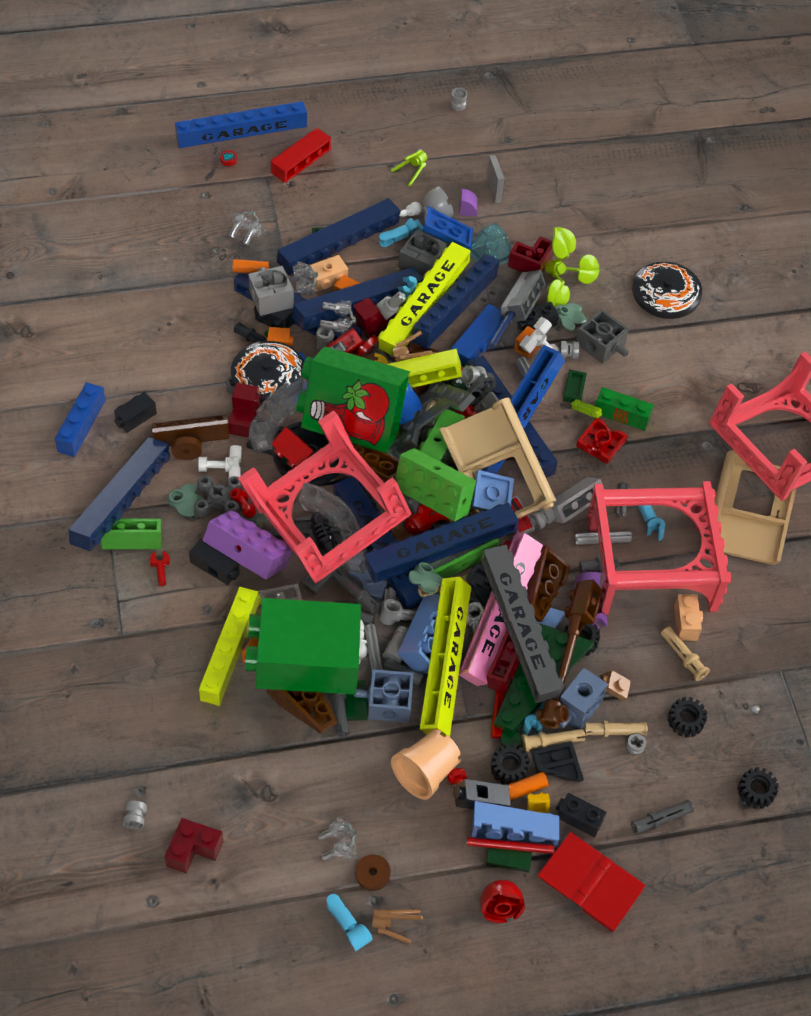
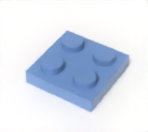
M477 470L475 473L476 483L471 508L486 511L499 504L509 503L511 506L514 478Z

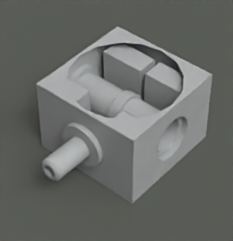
M283 266L270 269L261 267L258 272L248 274L249 291L260 316L293 308L294 291Z

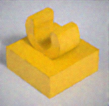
M541 792L540 794L532 795V793H529L527 795V810L550 813L549 794Z

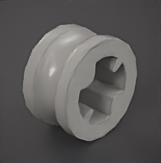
M641 734L630 735L626 744L627 750L634 755L641 754L646 746V739ZM633 741H636V743L640 744V746L636 747V745H632Z

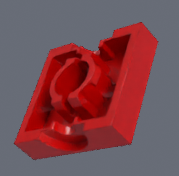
M596 418L577 440L576 447L608 465L627 441L628 435L620 430L618 432L610 430L603 420Z

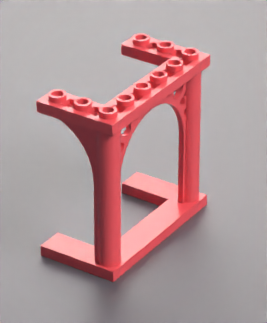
M807 352L800 354L791 373L781 383L770 391L742 404L744 395L733 384L726 386L709 421L710 426L781 501L787 499L792 490L811 482V463L807 464V461L798 451L793 449L789 451L778 471L736 425L771 410L790 411L811 422V395L805 390L811 378V356Z
M334 410L318 421L329 444L308 459H305L297 467L288 471L287 474L274 481L268 487H266L254 467L238 478L260 514L263 513L299 558L315 584L412 515L397 482L393 477L385 483L379 478L353 447L339 416ZM339 459L336 467H330V464ZM331 473L347 474L356 478L385 512L322 557L314 541L310 537L306 539L294 524L292 518L293 503L300 490L313 479ZM285 496L289 497V500L287 502H278Z
M703 481L701 487L603 489V484L594 485L587 519L589 532L598 533L604 575L601 586L603 592L599 604L600 613L609 615L615 590L640 589L694 590L707 597L710 612L718 611L720 604L723 603V596L727 593V586L731 583V573L727 572L728 557L724 555L723 551L725 542L724 538H721L720 535L722 527L721 522L717 519L718 506L714 503L715 490L712 489L710 481ZM663 505L683 512L694 522V528L700 532L701 548L698 555L692 562L677 569L615 571L606 506ZM700 560H708L709 562H711L713 567H704L700 563Z

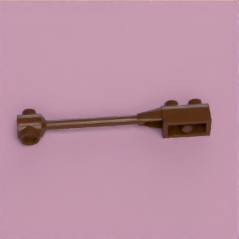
M594 579L578 581L575 590H570L569 598L572 601L571 606H566L564 610L565 616L568 618L569 637L558 677H561L563 681V687L576 639L584 625L595 623L603 590ZM560 696L545 701L543 709L537 710L536 717L542 726L557 729L560 727L561 722L568 720L569 711L565 705L559 702Z

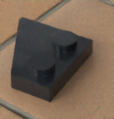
M477 563L467 576L466 582L471 586L472 591L485 609L492 588L484 567Z
M572 741L531 752L537 773L544 772L545 775L583 782V774Z

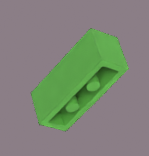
M120 519L116 521L111 530L101 539L102 549H161V519Z

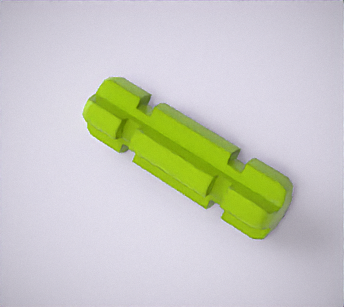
M577 399L571 403L572 409L597 419L602 416V409Z

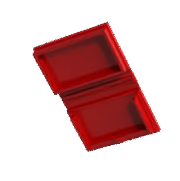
M572 832L567 835L537 876L563 896L582 907L583 912L611 932L615 931L646 887L644 883Z

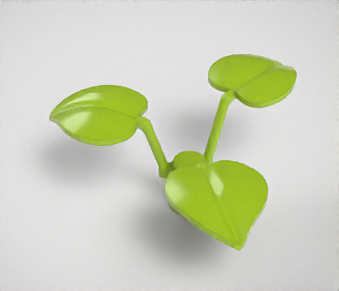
M561 227L553 228L552 250L558 259L548 261L545 267L546 272L556 278L548 288L546 303L551 301L554 307L560 304L566 305L570 298L568 286L564 285V280L558 275H562L566 270L579 271L578 280L583 284H590L597 279L600 271L598 261L592 255L582 256L579 260V268L566 267L561 262L568 258L569 253H572L576 248V239L573 233Z

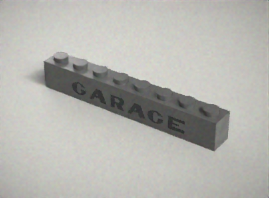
M507 545L484 550L481 562L535 703L559 697L563 690V681L556 673V663L550 657L548 643L546 640H543L541 635V625L539 622H536L534 617V607L532 604H529L527 589L521 584V575L514 566L512 552L508 550Z

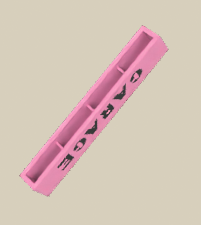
M523 533L514 536L509 551L513 554L515 568L520 572L521 584L527 589L528 581L534 574L536 561L541 556L540 551L543 545ZM493 591L490 594L459 671V676L476 686L488 684V671L507 630Z

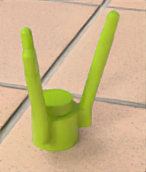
M420 149L405 157L404 160L406 161L391 169V172H394L410 162L413 166H419L408 184L409 187L426 166L427 155Z

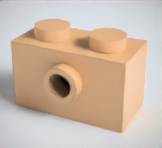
M339 255L308 266V268H312L314 272L318 273L314 286L317 292L332 287L336 280H340L343 275L348 277V268ZM311 272L310 276H308V279L313 284V278L315 275H313Z
M678 594L674 604L677 636L682 641H697L702 630L701 623L703 622V612L699 611L698 595Z

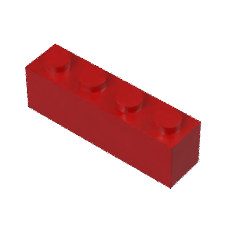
M318 128L309 132L305 137L270 161L271 174L284 183L288 182L331 150V137Z

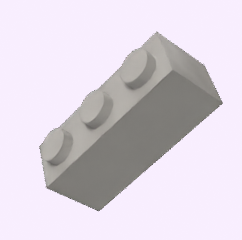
M587 477L555 497L556 502L554 507L551 508L556 518L554 522L565 523L590 506L594 485L602 484L601 479Z

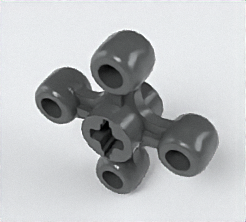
M201 476L197 481L198 489L202 493H208L209 496L206 500H198L195 503L194 510L198 517H206L212 507L224 509L225 513L231 510L239 514V504L228 499L232 489L243 488L238 480L239 477H230L227 485L223 486L220 484L213 485L212 479L209 476Z

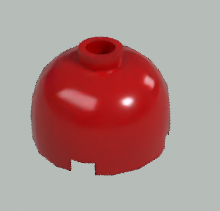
M497 880L488 884L480 897L481 912L486 920L493 923H507L506 919L512 917L514 920L518 919L525 910L521 889L509 880Z

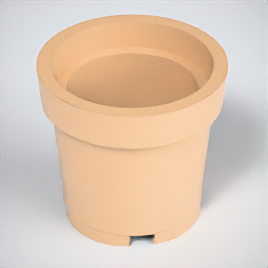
M432 730L411 747L400 750L391 758L392 770L400 784L413 796L422 800L429 799L438 790L440 782L461 761V759L458 760V756L461 754L455 742L448 735L445 737L440 735L439 733L442 732L440 730Z

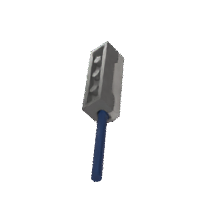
M541 270L521 273L501 306V315L504 316V320L488 344L490 349L496 347L510 322L526 321L546 286Z

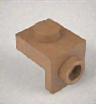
M613 670L599 676L600 679L608 684L606 692L620 700L627 699L630 680Z

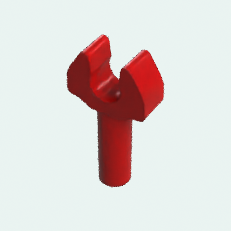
M163 551V559L157 560L156 554L153 552L150 556V565L157 568L158 585L165 586V566L170 565L169 555Z

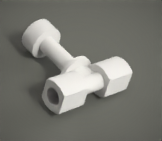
M540 317L533 326L535 331L531 336L526 335L519 344L528 353H531L535 346L540 345L542 347L546 345L560 352V349L555 344H549L546 341L547 337L545 334L552 324L543 317Z
M238 445L230 446V457H226L225 461H207V457H199V472H207V468H225V472H229V478L233 476L240 477L241 467H239V463H241L242 447Z

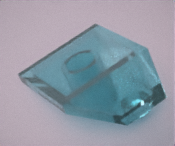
M495 222L483 228L473 239L470 254L477 261L484 254L490 255L500 260L499 265L509 261L512 247L506 232Z

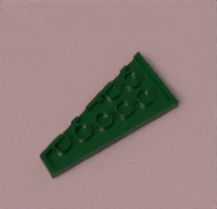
M540 623L542 628L541 635L543 640H546L548 643L549 655L556 663V673L558 675L569 637L568 633ZM578 636L567 675L571 668L583 658V655L594 646L593 641ZM520 663L494 722V727L510 733H514L524 723L526 717L542 703H535Z

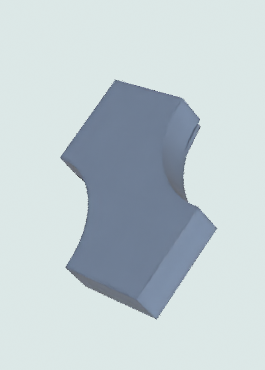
M354 557L349 577L357 580L363 590H367L374 600L382 602L387 582L383 580L374 583L365 566V560Z

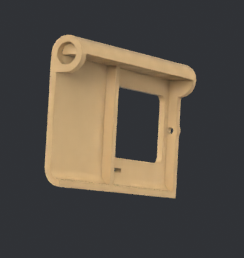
M510 398L501 399L495 402L492 408L448 427L440 428L458 471L474 480L477 470H482L509 457L515 458L534 499L532 505L514 512L518 519L541 509L546 511L554 507L556 502L555 496Z
M734 450L728 451L725 456L714 500L715 505L718 506L717 519L721 522L722 527L720 535L721 538H724L725 542L724 554L770 565L779 564L796 489L792 490L787 499L783 501L775 495L770 516L734 509L733 504L741 472L743 470L754 471ZM774 465L779 471L781 466Z

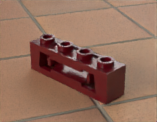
M508 630L505 632L487 674L488 688L506 694L520 663Z

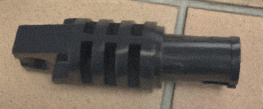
M313 513L311 515L312 524L310 528L318 546L324 549L325 554L335 548V538L327 521L322 519L320 513Z

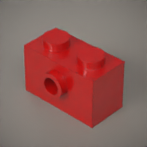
M287 427L271 443L275 447L274 452L281 458L285 456L289 460L287 464L293 469L316 453Z

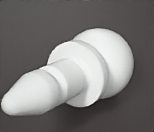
M413 202L407 205L406 209L402 210L399 216L418 215L422 212V205L419 202Z
M360 620L359 659L364 658L368 653V648L365 645L367 640H363L364 624L362 620Z

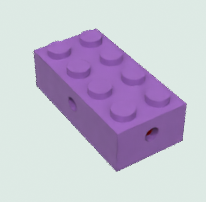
M231 510L209 521L203 538L205 543L265 580L285 569L292 553V549L285 541L277 539L270 532L262 530L255 523L247 521L237 512Z

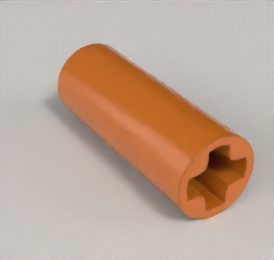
M233 259L232 271L250 274L258 272L261 267L269 269V262Z
M544 772L508 784L510 801L548 787V780Z

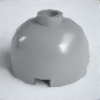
M439 186L426 193L423 199L424 207L422 211L425 215V211L429 206L452 217L454 215L453 207L451 204L448 205V197Z

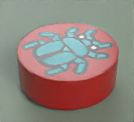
M230 150L222 152L220 155L221 163L224 166L235 165L237 163V154Z

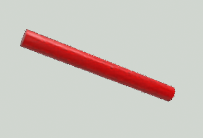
M467 838V846L554 854V845Z

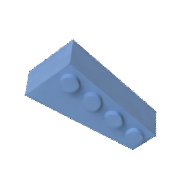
M440 594L423 597L397 653L412 670L421 674H428Z
M475 801L471 822V837L554 845V848L557 849L559 842V816L551 813H540Z

